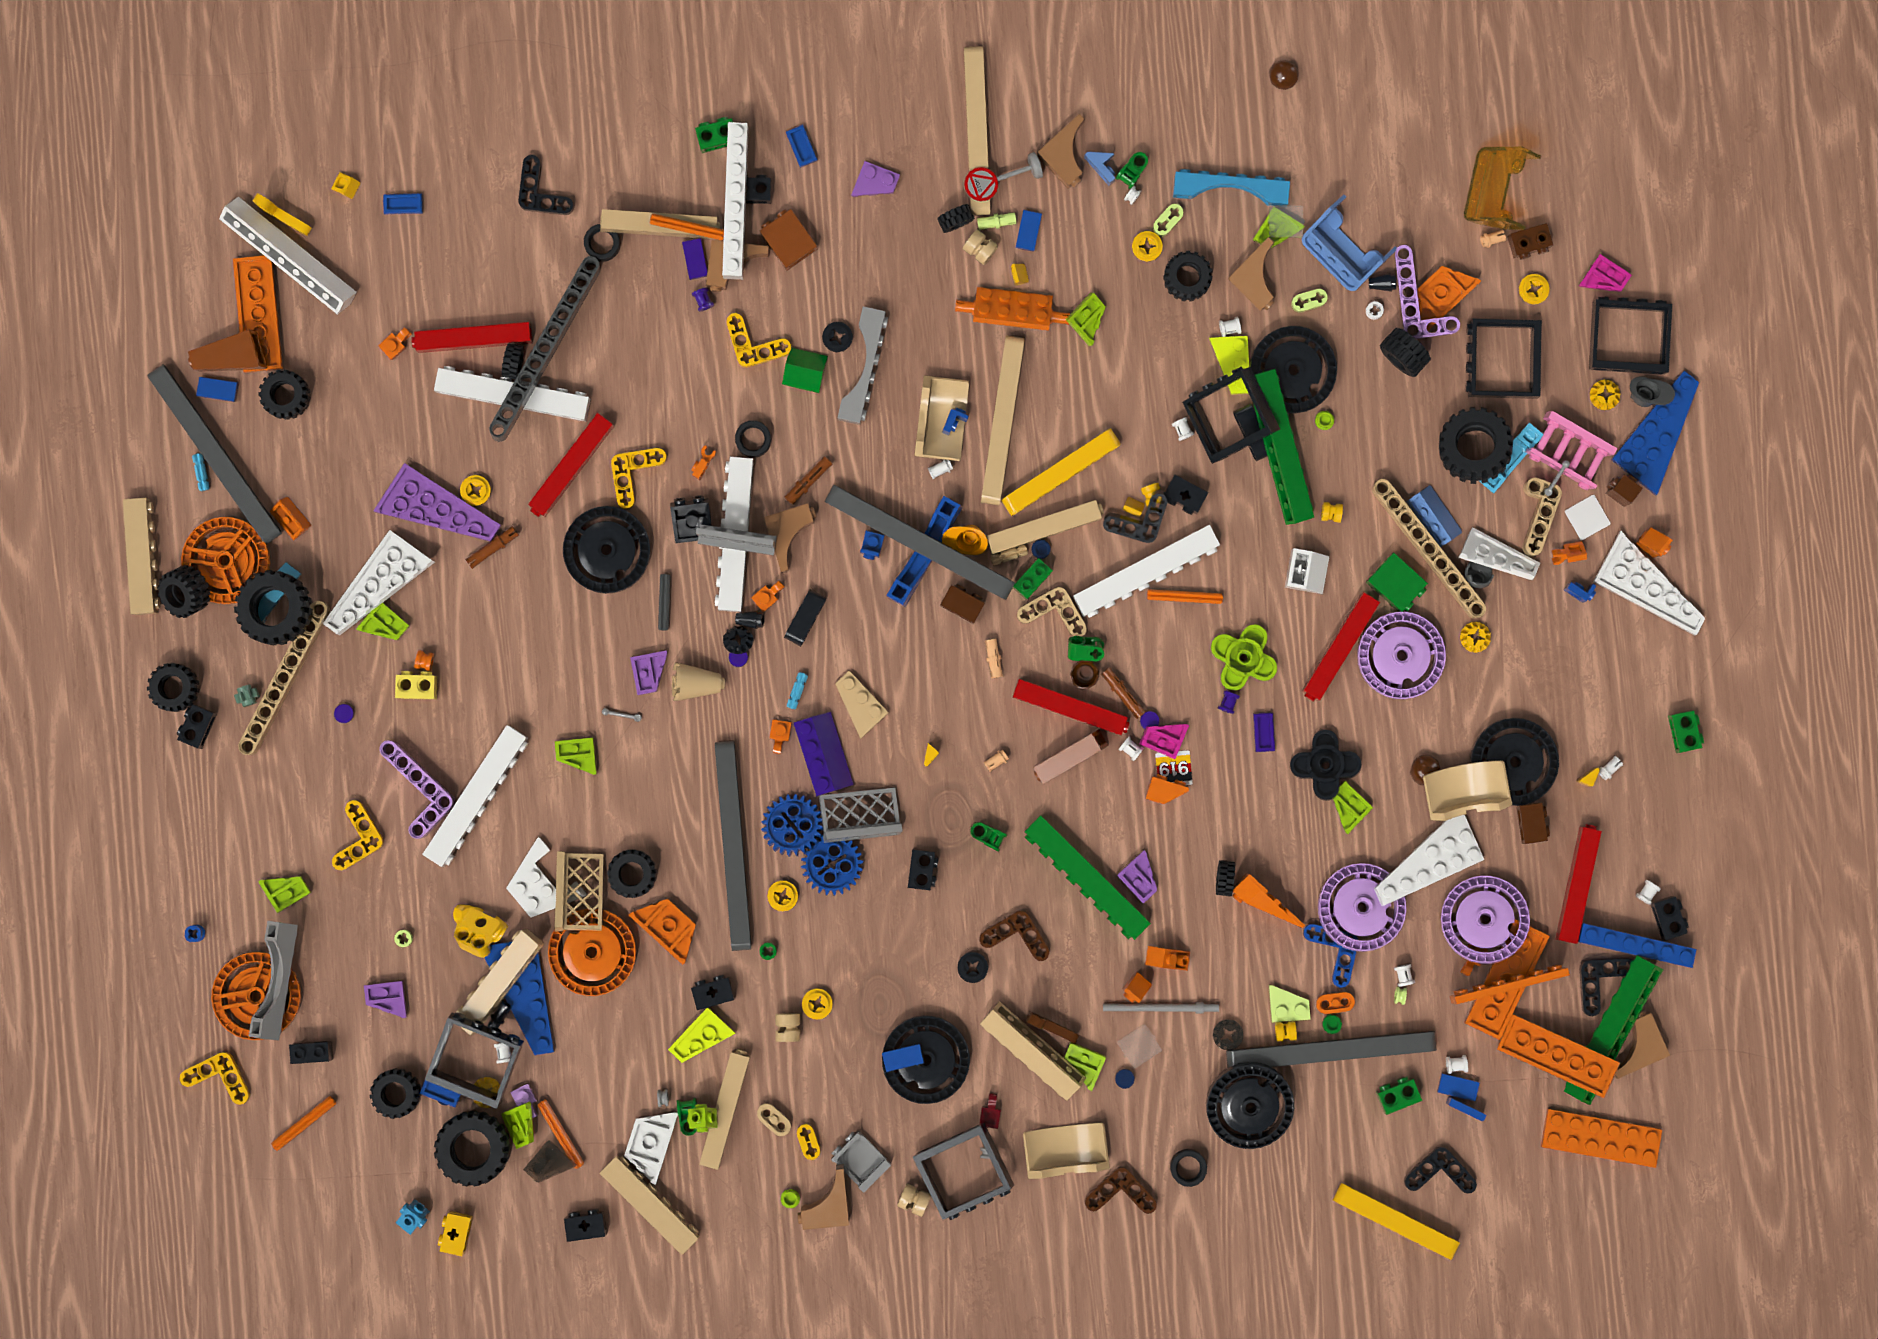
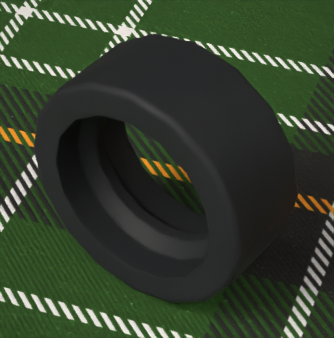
M597 224L586 232L584 247L589 256L595 257L600 262H606L618 254L621 240L618 233L606 232L612 236V249L605 254L595 252L592 249L591 240L596 233L600 232V224Z
M756 420L747 421L737 429L735 443L743 455L750 458L760 457L770 448L771 434L763 423ZM757 428L763 432L764 443L761 448L749 450L743 445L742 436L747 429Z
M1184 1149L1173 1156L1170 1162V1171L1178 1184L1193 1187L1204 1180L1207 1174V1164L1199 1152L1193 1149ZM1187 1156L1195 1158L1200 1165L1198 1175L1192 1179L1182 1178L1177 1170L1179 1161Z

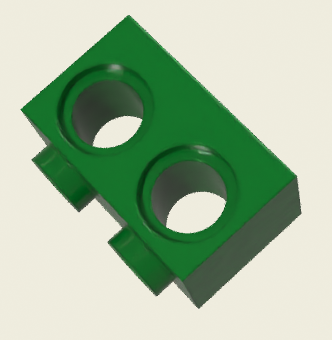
M723 117L717 119V122L712 124L704 122L695 128L702 153L727 147L728 135H721V130L728 128V122H733L732 118ZM704 133H711L712 138L705 141L702 139Z
M1038 558L1014 584L1013 589L1027 601L1053 570Z
M1688 711L1668 716L1676 753L1703 748L1704 738L1698 730V725H1700L1698 714H1695L1694 711ZM1683 717H1686L1689 721L1686 728L1681 725ZM1688 735L1693 739L1691 746L1685 743V738Z
M1408 1076L1398 1079L1394 1085L1390 1086V1083L1379 1087L1380 1090L1376 1091L1383 1112L1386 1115L1422 1101L1414 1079H1408ZM1405 1086L1412 1088L1409 1096H1404L1402 1093ZM1388 1093L1394 1095V1100L1391 1103H1386L1384 1099Z

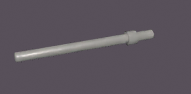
M1195 1002V1004H1103V1011L1195 1012L1196 1014H1203L1204 1012H1219V1004H1204L1203 1002Z

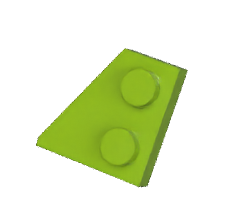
M1090 293L1065 319L1088 346L1094 344L1093 338L1096 329H1099L1100 318L1106 307L1094 293Z
M381 603L367 615L356 629L361 632L398 641L410 625L388 606Z

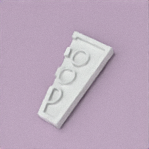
M1473 527L1459 555L1461 559L1529 580H1533L1540 565V562Z

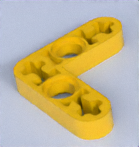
M257 193L252 200L260 209L303 235L308 236L312 229L310 226L278 208L264 196Z
M732 313L727 317L730 337L737 360L742 367H752L786 357L789 354L791 344L786 339H778L752 347L742 316ZM736 317L737 320H741L738 323L739 330L743 328L744 331L732 334V331H736L733 324L730 325V322L733 321L732 318ZM739 335H743L746 338V343L742 346L735 343V339ZM780 343L788 345V348L785 349L786 352L782 353L781 350L775 351L777 355L773 356V350L770 346L774 345V349L780 347ZM762 348H767L770 351V355L767 358H761L759 351ZM756 350L758 361H755V358L749 359L747 364L745 361H741L743 354L752 356V351Z
M653 448L622 453L612 458L611 466L618 505L622 509H631L635 504L631 470L663 465L667 460V455L662 449ZM656 452L663 455V458H660V462H657L656 459H651V464H648L646 453H649L650 457L656 456ZM636 455H642L644 457V463L642 465H636L634 463V457ZM618 458L625 461V464H622L623 471L627 470V473L616 475V471L620 472L619 466L615 465V462H618ZM622 476L628 478V485L626 487L618 485V479ZM630 489V492H626L631 501L625 506L624 503H621V500L624 499L623 492L619 494V490L625 491Z
M357 800L349 801L345 806V811L360 835L361 840L333 857L332 865L337 870H345L383 846V837L363 804ZM351 805H358L359 808L357 809L359 815H362L364 813L365 816L360 817L355 821L354 818L358 816L355 812H350V810L352 809ZM362 820H367L370 824L369 829L366 831L361 830L359 827V823ZM371 837L378 838V846H369L368 849L370 851L367 852V849L365 845L362 844V842L365 841V844H368L372 841ZM356 846H360L363 849V854L360 857L353 855V849ZM348 851L349 856L354 861L351 862L350 859L346 860L344 862V867L342 865H337V862L339 861L338 857H347L348 855L346 854V852Z
M228 1052L219 1053L184 1070L180 1074L181 1084L185 1087H190L219 1073L235 1104H244L250 1098L247 1085L233 1056ZM221 1056H223L224 1058H228L229 1061H227L226 1064L228 1068L232 1066V1070H228L225 1073L223 1072V1070L227 1068L225 1064H220L219 1061L222 1060ZM204 1064H209L212 1068L209 1075L203 1074L201 1070ZM195 1068H197V1073L199 1076L192 1078V1083H190V1081H185V1078L187 1077L186 1073L192 1075L196 1073ZM229 1073L237 1075L236 1083L231 1084L228 1082L227 1076ZM241 1084L242 1087H238L240 1093H245L243 1101L236 1098L238 1091L237 1089L232 1091L231 1087Z

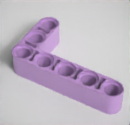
M1407 245L1399 246L1395 251V262L1404 330L1407 331L1410 325L1417 326L1418 333L1413 336L1416 339L1456 333L1460 328V322L1456 317L1449 316L1420 320L1412 250ZM1400 249H1406L1409 252L1407 259L1399 258L1398 252ZM1403 268L1411 270V276L1407 279L1400 275V271ZM1405 287L1413 289L1414 294L1412 297L1407 298L1403 295ZM1408 306H1413L1416 309V314L1412 317L1405 314V309ZM1448 320L1456 322L1457 327L1455 330L1450 331L1446 328ZM1433 322L1437 325L1435 333L1427 331L1428 323Z
M384 741L379 749L381 755L431 801L429 806L411 823L408 830L411 837L416 839L424 838L454 807L455 799L395 741ZM388 744H392L394 747V752L390 755L385 751V747ZM402 757L408 760V765L405 768L399 765V760ZM416 770L422 773V778L419 781L413 778V773ZM431 783L436 787V791L433 794L427 792V786ZM445 796L450 800V804L447 807L441 805V799ZM430 811L436 813L434 821H430L427 817ZM418 824L423 827L421 835H416L414 832V828Z

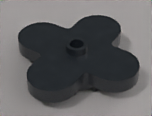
M1330 730L1318 731L1312 740V751L1298 753L1293 756L1290 762V769L1293 775L1299 779H1312L1314 793L1323 801H1330L1338 795L1339 780L1341 778H1353L1360 773L1362 768L1361 759L1356 753L1339 751L1338 738ZM1324 763H1329L1330 767L1328 769H1324L1322 765Z

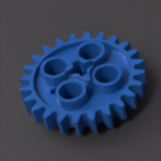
M787 794L786 800L779 797L780 803L773 801L774 807H767L770 813L763 814L767 820L761 821L766 826L761 830L767 833L763 837L765 840L770 839L767 844L769 846L774 845L773 850L775 852L780 848L781 855L787 851L789 857L792 852L796 856L799 855V851L806 854L805 848L807 847L813 850L811 844H818L816 837L822 838L818 831L823 830V826L819 825L822 823V818H818L821 816V812L816 811L817 805L811 806V799L805 802V796H802L799 800L797 794L794 795L793 799H791L789 794ZM792 809H799L796 816H790ZM783 812L789 817V819L802 833V835L804 836L803 838H800L798 836V834L782 816ZM777 821H784L781 828H775ZM804 823L811 824L808 830H802ZM789 835H795V840L791 843H788L787 837Z
M822 835L821 841L817 840L818 844L811 845L813 850L806 851L805 855H807V858H801V861L806 863V865L801 866V869L807 870L802 875L803 877L809 876L806 883L813 882L811 889L819 887V894L822 890H825L826 896H828L829 891H832L833 896H836V891L838 890L843 894V888L850 891L849 884L856 886L854 878H861L857 872L863 871L862 868L858 867V865L863 864V861L857 858L862 854L855 853L858 846L852 848V840L848 843L845 841L824 843ZM831 847H838L840 853L837 856H831L829 849ZM842 855H846V858L835 864V869L830 867L823 874H817L829 865L828 861L835 862ZM815 858H822L824 865L822 867H815L813 861ZM842 863H849L851 869L848 872H843L840 869ZM831 873L835 876V881L827 883L824 880V876Z

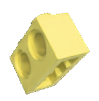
M401 671V675H396L395 698L437 699V676H432V672H420V675H413L411 671ZM405 680L411 682L409 690H404L402 687V683ZM425 680L430 682V688L427 691H424L421 687L422 682Z

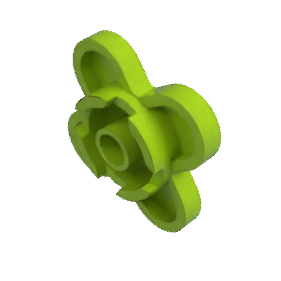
M1250 625L1243 630L1239 639L1227 634L1218 635L1213 639L1211 652L1215 658L1225 663L1220 680L1226 689L1231 691L1241 689L1249 676L1260 681H1268L1275 676L1277 672L1275 660L1262 651L1267 642V633L1263 627ZM1242 654L1247 656V660L1244 662L1240 660Z

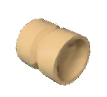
M977 229L965 243L963 250L969 255H976L975 259L985 265L999 245L991 239L986 240V235Z
M775 1014V1025L778 1026V1029L775 1031L776 1042L800 1041V1030L797 1028L800 1025V1014Z
M907 1183L897 1207L906 1211L911 1209L913 1214L922 1217L931 1195L924 1190L917 1191V1187Z

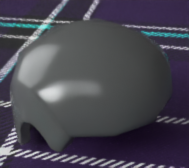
M1471 561L1466 566L1464 572L1466 581L1474 588L1481 589L1489 586L1494 577L1492 568Z

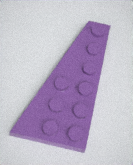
M405 463L373 511L487 541H492L502 526Z

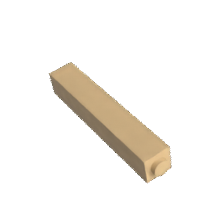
M605 209L601 211L600 232L713 239L651 225L650 217L652 214L720 229V222H717V217Z
M1094 500L988 535V544L992 555L1099 521L1102 519L1101 515L1104 514L1101 503L1097 504V501Z
M736 1049V1052L732 1051L715 1107L717 1108L718 1128L709 1129L699 1165L719 1169L751 1057L744 1050Z

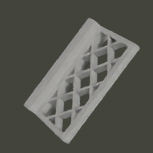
M701 524L700 528L696 529L698 544L774 556L777 536Z
M895 788L819 796L824 843L900 835L902 832ZM891 793L892 801L889 805H886L879 799L882 794ZM866 795L871 796L875 800L870 808L860 801ZM847 797H851L856 801L851 810L842 804V801ZM832 799L837 803L832 812L825 807L824 800ZM876 802L886 808L881 816L871 810ZM857 804L867 810L862 818L853 812ZM838 806H841L848 812L843 820L834 814ZM887 810L894 814L895 822L888 823L882 818ZM868 812L877 818L874 824L869 825L863 820ZM849 814L859 821L855 826L850 827L844 822ZM831 816L840 822L837 828L828 829L827 820Z

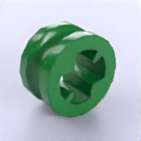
M768 942L760 947L759 953L763 959L771 960L776 956L777 949L774 944ZM765 946L767 948H769L770 946L773 948V951H771L773 952L772 956H765L763 954V952H765V950H763Z

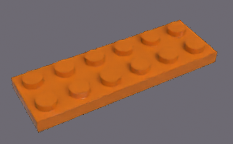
M264 255L234 258L233 267L239 331L241 333L246 330H252L258 333L267 365L266 369L243 370V372L283 369L273 262Z
M1516 919L1509 928V931L1514 936H1516L1519 929V921ZM1529 926L1527 937L1522 946L1508 959L1492 963L1483 984L1490 986L1491 981L1498 979L1509 981L1510 976L1524 974V977L1529 976L1528 972L1534 970L1550 936ZM1508 937L1505 943L1508 945L1512 940ZM1525 987L1476 999L1464 1023L1500 1040Z
M1553 965L1547 967L1548 971L1543 972L1540 969L1528 972L1529 976L1524 977V974L1510 976L1509 981H1505V979L1491 981L1490 986L1479 984L1472 986L1473 990L1470 991L1465 988L1453 991L1454 995L1450 996L1452 1004H1460L1562 978L1570 974L1568 968L1562 967V965Z
M1512 1014L1497 1048L1499 1051L1602 1098L1606 1097L1620 1065V1062L1514 1014Z
M1547 1109L1541 1147L1656 1168L1662 1129Z

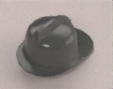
M1641 376L1631 380L1630 398L1641 407H1650L1653 404L1666 405L1674 400L1675 391L1666 382Z

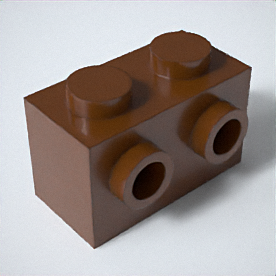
M1547 223L1514 232L1507 236L1513 258L1519 257L1520 260L1531 257V253L1538 252V255L1547 253L1549 248L1553 246Z
M1624 474L1620 477L1617 476L1615 479L1613 478L1609 482L1606 494L1625 507L1633 503L1643 488L1637 484V480L1634 477Z
M958 584L955 587L951 585L940 606L974 624L985 605L982 602L983 598L975 593L972 596L965 593L966 589Z
M1542 803L1516 806L1521 843L1530 844L1548 841L1547 837H1550L1549 826L1545 824V818L1547 817L1546 807Z

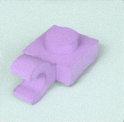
M529 1084L510 1092L517 1106L530 1101L532 1118L538 1116L532 1105L537 1100Z

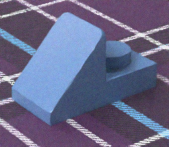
M1087 152L1084 155V159L1110 186L1115 182V172L1110 166L1106 167L1105 164L1114 157V153Z

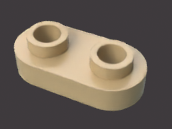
M769 1103L762 1104L757 1111L758 1119L775 1135L785 1136L789 1133L791 1123L776 1107ZM764 1110H770L771 1115L765 1116ZM778 1123H784L785 1128L779 1129Z

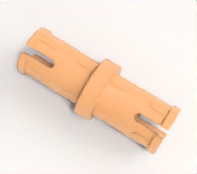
M997 639L986 640L985 645L988 656L986 660L989 662L991 679L1003 677L1000 662L1002 658L1001 655L999 656Z

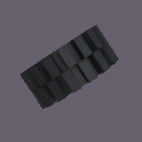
M968 204L953 208L937 218L943 233L963 227L975 219Z
M507 344L502 363V377L517 378L524 360V346Z
M1219 860L1216 877V895L1232 896L1235 881V862Z

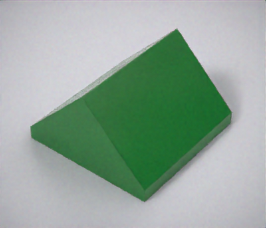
M791 347L785 363L782 385L819 393L828 356Z

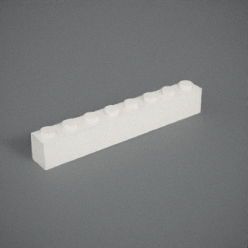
M728 122L722 272L724 279L743 280L749 129L747 123Z
M237 197L224 207L219 218L223 223L337 315L351 304L357 293L354 289L240 197Z
M444 366V369L438 368L434 391L436 393L502 405L514 382H511L512 379L500 377V380L493 379V375L482 373L481 376L474 375V372L470 370L457 372L453 367ZM522 381V384L529 385L530 382ZM538 384L523 410L586 422L591 399L586 397L587 394L575 391V394H570L567 389L557 388L555 391L550 390L547 385ZM515 395L512 400L518 402L522 399V396Z
M730 457V461H726L725 473L729 474L728 480L724 481V492H727V499H723L722 511L726 512L725 519H721V528L748 532L753 458ZM719 547V549L723 550L722 557H718V568H721V576H717L716 587L720 588L719 595L715 596V606H718L719 611L742 612L747 551Z
M1208 525L1073 595V598L1082 616L1088 615L1090 618L1098 614V609L1103 606L1105 609H1108L1116 604L1115 600L1119 598L1125 600L1133 595L1132 591L1136 589L1142 591L1150 587L1149 583L1156 580V582L1167 578L1165 574L1171 571L1175 574L1184 569L1182 565L1188 562L1192 565L1200 561L1199 556L1205 553L1209 556L1217 552V547L1220 544L1211 526Z
M509 725L505 727L422 855L441 867L450 865L455 857L452 854L456 848L460 849L465 842L463 837L467 832L471 833L476 825L474 823L477 816L481 817L485 812L486 807L484 805L496 795L497 791H495V788L498 784H503L507 778L505 773L509 768L512 769L518 761L516 756L519 752L523 753L526 749L528 737Z

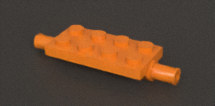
M977 287L976 300L970 302L956 299L955 312L972 313L974 315L973 322L1049 331L1050 324L1052 323L1069 325L1065 319L1070 315V313L1053 311V296L982 287Z

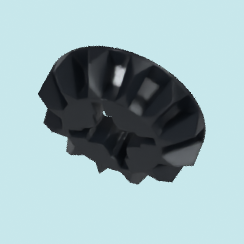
M833 322L824 329L822 340L828 350L835 353L844 352L850 347L853 334L846 324ZM833 330H835L839 335H843V337H841V345L839 344V342H837V340H832V338H834Z
M734 625L732 629H727V632L723 635L724 647L733 654H743L749 651L754 642L750 630L745 629L743 626L736 627ZM736 635H738L740 638H742V639H741V642H740V645H739V643L737 642V640H735V639H736V637H735Z
M969 952L960 958L957 966L958 973L964 981L977 983L987 975L988 963L981 954ZM979 961L976 967L979 974L974 971L967 974L969 966L966 962L974 964Z

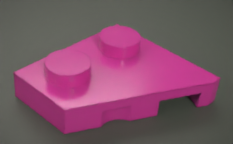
M1599 254L1579 286L1621 292L1632 275Z
M1189 725L1148 726L1139 744L1169 758L1176 759Z

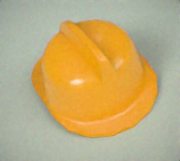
M966 525L964 527L956 526L947 529L943 533L942 543L962 554L979 555L986 550L988 539L979 527Z

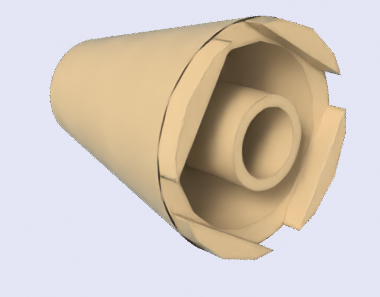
M674 663L673 670H676V674L672 676L673 701L720 693L721 689H724L725 679L721 678L720 673L682 663Z

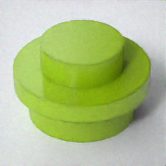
M1321 411L1315 417V424L1321 430H1328L1334 424V417L1328 411Z
M787 1189L781 1195V1203L786 1208H795L800 1202V1195L794 1189Z

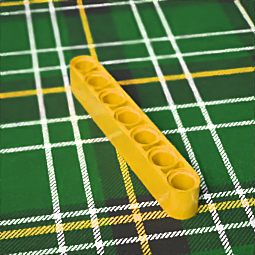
M1108 429L1004 497L1001 502L1011 516L1017 514L1121 445L1120 441L1112 429Z
M1343 1183L1340 1184L1333 1198V1201L1450 1260L1453 1259L1460 1245V1242Z

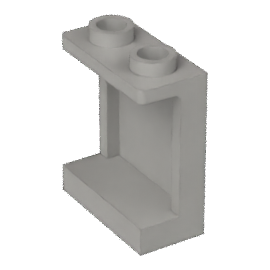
M858 1131L856 1134L852 1132L845 1139L847 1143L843 1147L839 1145L831 1153L833 1155L831 1160L837 1165L844 1164V1172L864 1193L891 1166V1162Z

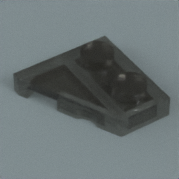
M548 1140L523 1170L536 1182L540 1183L576 1167L577 1164L552 1141Z

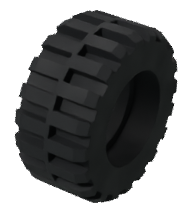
M1470 407V411L1465 412V409H1462L1457 416L1453 414L1449 418V422H1445L1443 431L1440 432L1439 455L1441 461H1443L1444 468L1450 471V475L1454 478L1458 476L1459 481L1465 482L1470 480V484H1476V481L1486 483L1489 478L1494 480L1498 477L1499 472L1503 473L1505 471L1506 465L1510 463L1513 450V436L1511 435L1509 425L1505 424V419L1497 417V413L1493 410L1489 413L1487 408L1481 407V410H1475V407ZM1470 431H1482L1493 439L1494 450L1485 459H1467L1458 451L1457 444L1459 438Z
M266 570L265 573L258 572L254 574V578L249 577L245 581L247 584L245 586L241 585L239 591H241L240 596L235 597L238 605L234 607V613L238 614L236 621L238 624H241V630L247 633L248 637L268 645L287 644V641L293 642L296 640L298 634L302 635L305 632L304 626H309L311 620H308V617L313 613V609L310 608L312 599L307 595L309 594L307 588L303 587V583L300 580L281 571ZM272 590H279L286 594L288 598L289 611L281 623L269 626L260 620L258 614L259 602L266 593Z
M463 1112L451 1118L439 1130L437 1140L434 1143L436 1148L434 1157L438 1160V1168L443 1170V1175L446 1178L452 1179L451 1182L455 1184L460 1183L466 1187L469 1185L474 1187L480 1186L494 1179L504 1169L510 1156L511 1144H509L508 1139L510 1138L504 1130V1125L500 1124L496 1117H491L486 1112ZM470 1130L481 1132L490 1143L488 1159L483 1164L475 1167L463 1164L457 1158L454 1149L457 1138L463 1132Z

